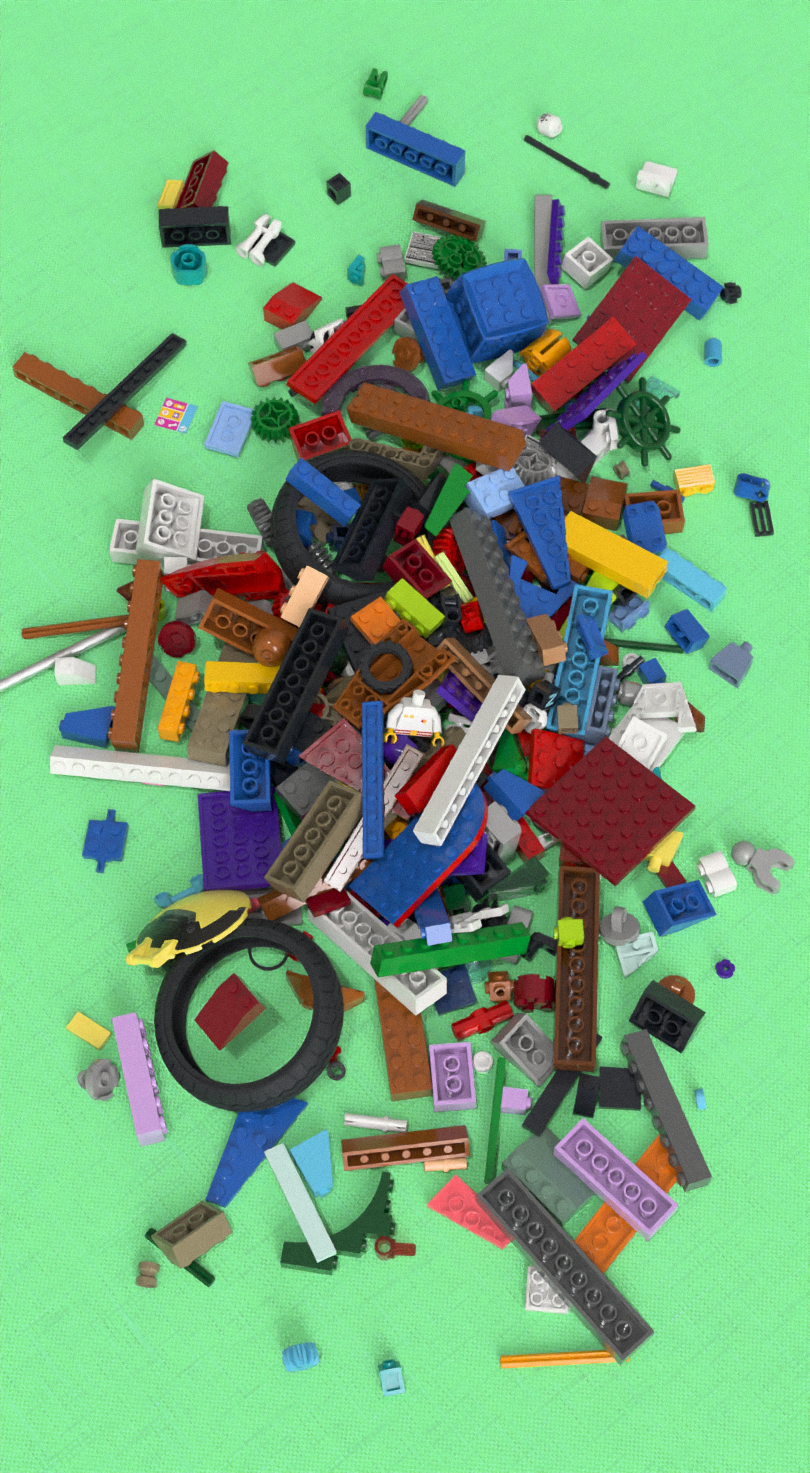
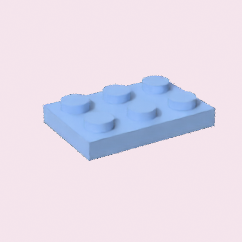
M222 401L204 443L205 449L239 458L252 427L250 418L253 416L251 412L254 409Z

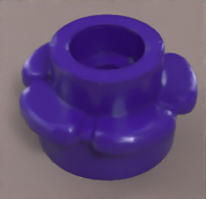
M723 959L721 962L716 963V973L720 978H730L733 976V972H735V965L731 964L730 960Z

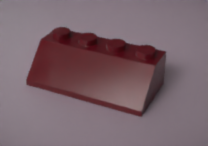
M214 150L194 160L176 208L212 207L217 199L218 190L222 186V179L227 173L226 169L229 162Z

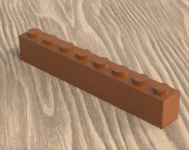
M24 352L12 367L17 379L84 415H87L107 395L97 391L93 386L84 384L80 379L69 376L65 371L54 368L50 363L39 360L33 354L30 355ZM124 405L104 426L133 440L144 426L142 414L138 410H132Z

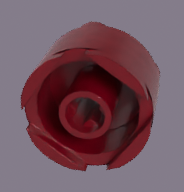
M540 974L518 976V980L514 979L513 1004L515 1007L521 1008L523 1013H533L534 1010L552 1011L554 1006V979L550 976H546V979H541Z

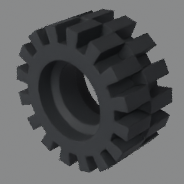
M485 622L484 629L465 633L464 629H461L457 636L459 643L470 654L472 652L477 654V651L483 652V649L487 650L489 646L493 645Z

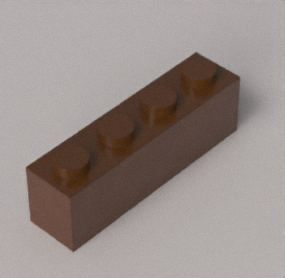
M423 199L416 203L412 218L416 222L473 241H478L482 238L486 223L485 220Z

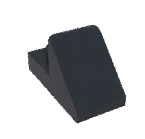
M580 1073L573 1115L588 1118L594 1117L600 1083L599 1076Z

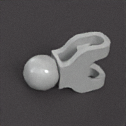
M745 840L735 843L731 850L732 859L737 864L742 866L748 865L746 870L751 872L755 885L770 894H776L780 890V882L772 876L770 869L776 867L788 871L795 864L794 859L780 849L763 850L758 848L756 851L754 845Z

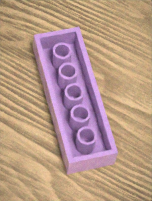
M136 1012L113 1017V1027L138 1141L141 1147L165 1141L164 1134H167L168 1131L164 1116H160V1114L164 1113L159 1095L156 1096L159 1094L155 1076H152L155 1075V1071L150 1057L151 1053L142 1018L138 1019Z
M584 1118L554 1147L553 1155L645 1240L649 1241L676 1212L678 1204Z

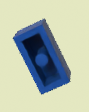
M688 609L672 614L664 626L686 654L703 648L710 637Z

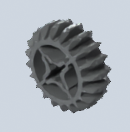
M255 499L247 505V510L267 546L273 547L271 540L272 512L263 499Z

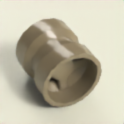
M139 1262L138 1270L140 1275L136 1277V1285L156 1288L158 1280L155 1276L159 1272L160 1265L154 1262Z

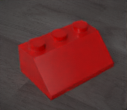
M340 410L288 429L297 460L303 458L307 462L325 453L349 450L351 437Z

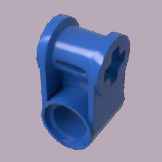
M740 473L737 476L733 493L741 498L763 502L768 498L770 482L765 478Z

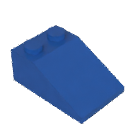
M699 880L656 890L642 901L659 937L676 933L717 915Z

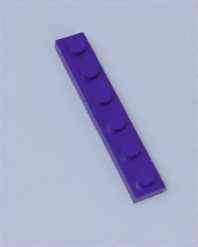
M559 199L552 200L547 265V275L551 284H559V277L562 276L560 265H562L561 252H563L562 240H564L563 228L565 227L563 216L566 215V211Z

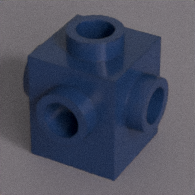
M332 524L329 532L326 533V543H329V550L338 552L351 524H347L345 527L341 524Z

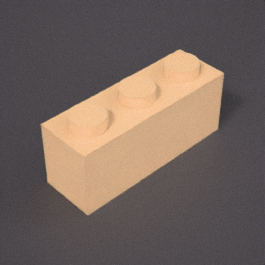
M309 566L301 569L297 577L300 579L297 586L293 585L289 592L291 597L288 603L285 602L280 610V613H282L281 618L300 627L308 609L314 608L329 579L325 574Z

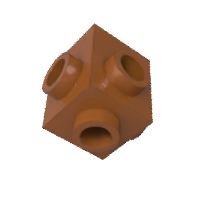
M508 971L488 972V981L485 982V994H489L490 1001L504 1002L505 1000H511L510 992H514V982L509 979Z

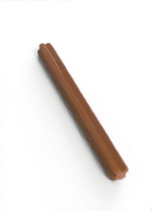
M129 614L23 628L22 637L24 639L122 627L125 626V619H129Z

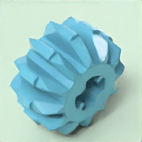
M312 1342L300 1343L282 1351L283 1364L288 1372L307 1370L319 1363L318 1349L315 1343Z

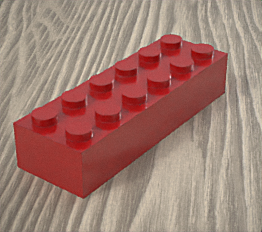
M613 316L531 383L532 393L549 414H554L631 351L636 343Z

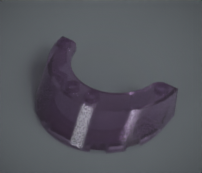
M370 365L359 367L342 375L325 393L321 413L322 416L338 410L341 413V408L347 394L351 391H356L358 386L364 382L372 385L386 384L395 388L398 386L404 390L406 395L429 402L430 397L425 385L412 373L389 365Z

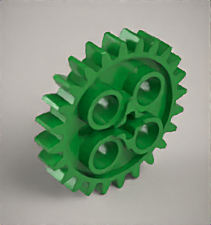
M449 235L446 238L442 236L441 239H437L432 248L431 254L434 255L432 259L436 260L435 265H440L439 270L444 269V274L449 273L450 278L454 276L458 278L466 272L486 266L487 264L485 261L486 257L482 256L484 252L478 251L479 246L474 247V242L468 243V239L462 240L461 236L459 238H456L455 235L452 238Z

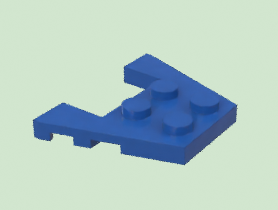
M512 555L509 576L514 582V590L520 598V606L526 615V619L543 614H548L549 618H551L573 594L575 584L580 585L571 581L570 585L559 588L558 593L554 594L521 579L528 561Z

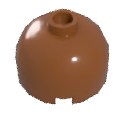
M273 627L260 630L252 644L254 658L266 667L281 665L291 645L287 634L282 630H274L275 628Z

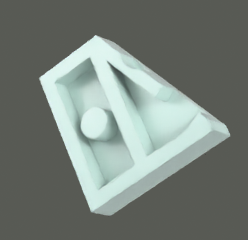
M653 932L640 934L634 942L632 940L625 942L624 946H615L623 978L630 976L658 953Z

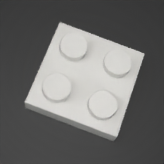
M633 716L618 746L650 770L668 735Z

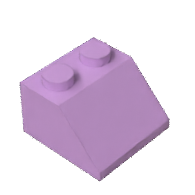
M527 363L522 364L508 380V386L504 389L505 409L524 405L531 408L532 390Z

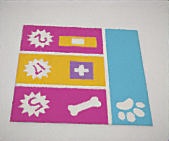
M166 398L154 425L186 434L198 406Z

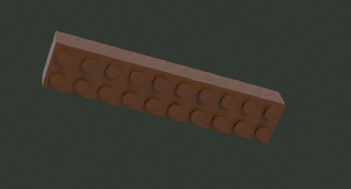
M560 866L558 871L556 926L558 920L564 917L583 919L584 941L582 945L564 948L563 946H558L556 939L552 1070L594 1072L596 1066L600 874L593 868Z

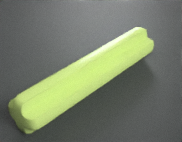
M443 552L436 555L435 560L437 564L452 580L451 585L456 593H459L462 602L465 604L471 601L473 596Z

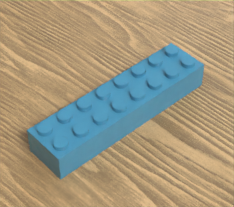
M575 584L564 636L568 652L565 653L566 661L559 662L555 686L559 687L561 691L555 706L550 707L546 731L558 734L557 706H561L563 703H572L577 705L578 733L560 735L580 740L585 739V731L601 657L589 660L576 628V617L580 614L594 617L604 640L613 591Z

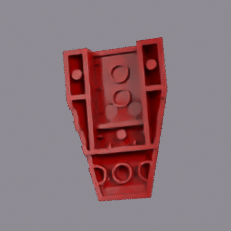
M257 551L256 553L242 552L235 555L212 558L178 569L160 578V582L177 598L186 597L200 590L207 591L210 595L214 596L219 588L235 597H245L246 601L275 599L280 592L283 593L286 589L282 569L264 551Z

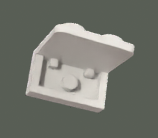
M647 161L637 175L636 189L669 197L677 176V169Z

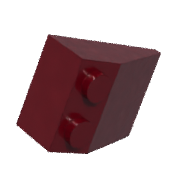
M416 538L389 555L382 566L383 570L395 583H398L403 578L425 599H428L452 582Z
M233 973L216 989L194 1020L218 1050L221 1051L266 1009V1006L244 980Z

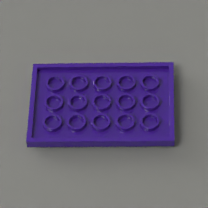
M643 351L637 355L633 353L626 361L622 360L616 365L617 368L613 366L606 374L603 373L596 378V384L592 383L588 386L586 394L584 392L578 396L576 404L573 402L566 408V414L562 413L556 418L560 426L568 430L587 418L647 357ZM552 423L545 429L547 433L555 423Z
M271 786L272 811L252 812L231 806L230 791L197 794L204 892L271 887L264 877L281 853L278 809L273 795L276 792L275 786Z

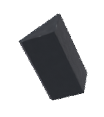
M557 422L538 444L578 480L586 483L597 455Z

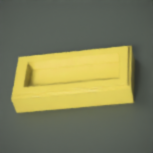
M167 179L157 204L158 209L176 208L185 185L183 180Z
M79 1011L66 1027L69 1032L99 1051L112 1035L110 1031Z

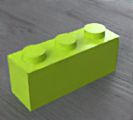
M403 578L387 592L384 599L385 603L397 612L401 619H405L413 625L419 635L426 639L442 624L445 617Z

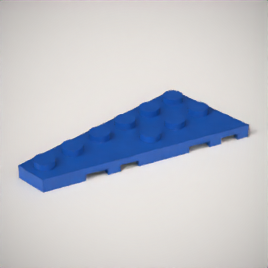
M292 1098L283 1104L269 1109L239 1112L206 1196V1202L226 1208L242 1189L248 1178L254 1174L260 1163L266 1159L264 1151L278 1144L284 1133L294 1124L300 1113L306 1109L308 1102Z

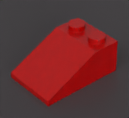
M292 282L274 294L263 307L264 321L281 330L303 322L317 307L322 297Z

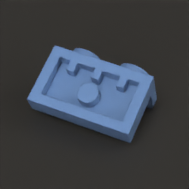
M635 595L625 607L617 606L609 612L608 620L621 633L626 629L630 630L638 619H643L650 612V602L648 600L643 602Z

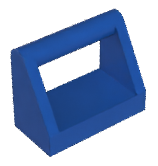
M584 614L578 615L576 617V628L589 660L608 654L594 617Z

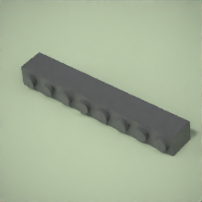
M647 1029L624 1035L620 1044L621 1053L623 1056H626L628 1069L635 1076L637 1090L644 1097V1106L647 1111H650L653 1127L658 1130L660 1143L667 1150L669 1164L671 1167H674L677 1173L676 1179L678 1184L683 1187L684 1192L707 1186L712 1175Z

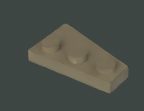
M304 496L297 504L296 509L314 513L317 524L310 525V531L318 542H324L322 548H324L327 544L326 533L329 532L332 524L340 523Z

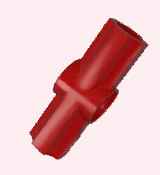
M506 1000L487 1009L483 1007L473 1011L470 1016L452 1023L451 1028L457 1041H460L476 1033H487L495 1025L511 1019L514 1015L510 1004Z

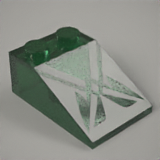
M533 856L487 891L485 899H488V903H493L495 900L499 902L528 897L533 893L537 895L546 888L545 885L548 883L547 879L550 873L537 857Z

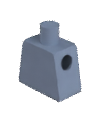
M746 641L740 647L735 643L728 644L710 660L708 669L738 689L753 661V656L750 654L753 649L752 645Z

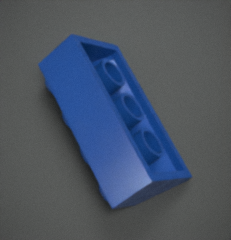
M249 730L229 731L230 805L252 812L272 811L271 761L249 753L242 743Z

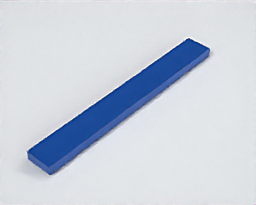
M382 701L362 702L364 859L384 858Z

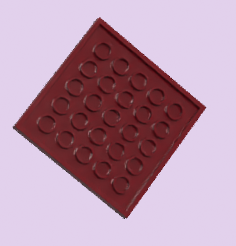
M605 736L535 801L526 812V815L616 887L695 810L696 806Z

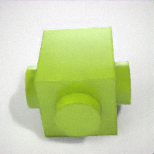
M564 917L558 920L557 926L553 927V937L557 939L558 946L573 948L575 945L583 944V919Z

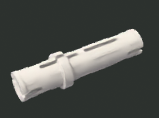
M347 1112L344 1117V1126L383 1130L384 1133L388 1131L401 1133L407 1131L406 1125L408 1120L391 1119L389 1116L383 1118L350 1114Z

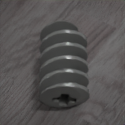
M323 541L314 543L306 548L311 557L321 567L335 576L338 575L337 571L331 568L334 560L329 561L332 554L325 555L328 548L321 549L324 544Z

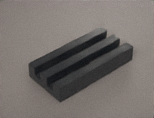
M757 501L756 504L750 502L749 509L755 537L773 535L774 529L768 501H764V503ZM756 508L758 509L762 532H759L755 513ZM762 508H764L768 531H766Z

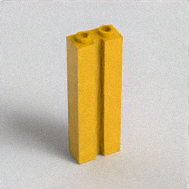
M572 511L567 516H564L567 554L573 560L647 599L649 598L656 584L660 582L667 572L668 561Z

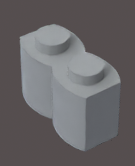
M400 244L379 247L380 253H377L378 264H382V267H379L380 276L384 277L385 281L392 274L402 280L406 279Z

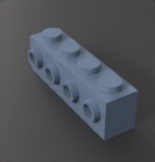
M599 666L584 742L598 744L605 736L609 738L611 727L607 725L608 722H612L614 711L611 710V706H615L617 695H614V690L618 691L620 679H617L618 669Z

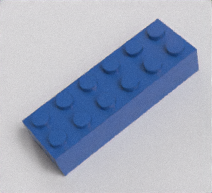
M375 112L366 124V149L456 187L464 175L465 150L378 112Z
M639 226L635 228L614 259L621 266L627 268L634 257L637 256L692 299L684 310L699 321L723 289L721 284Z
M435 276L406 284L399 294L437 390L440 391L463 384L464 380L470 381L476 375V372L438 277Z

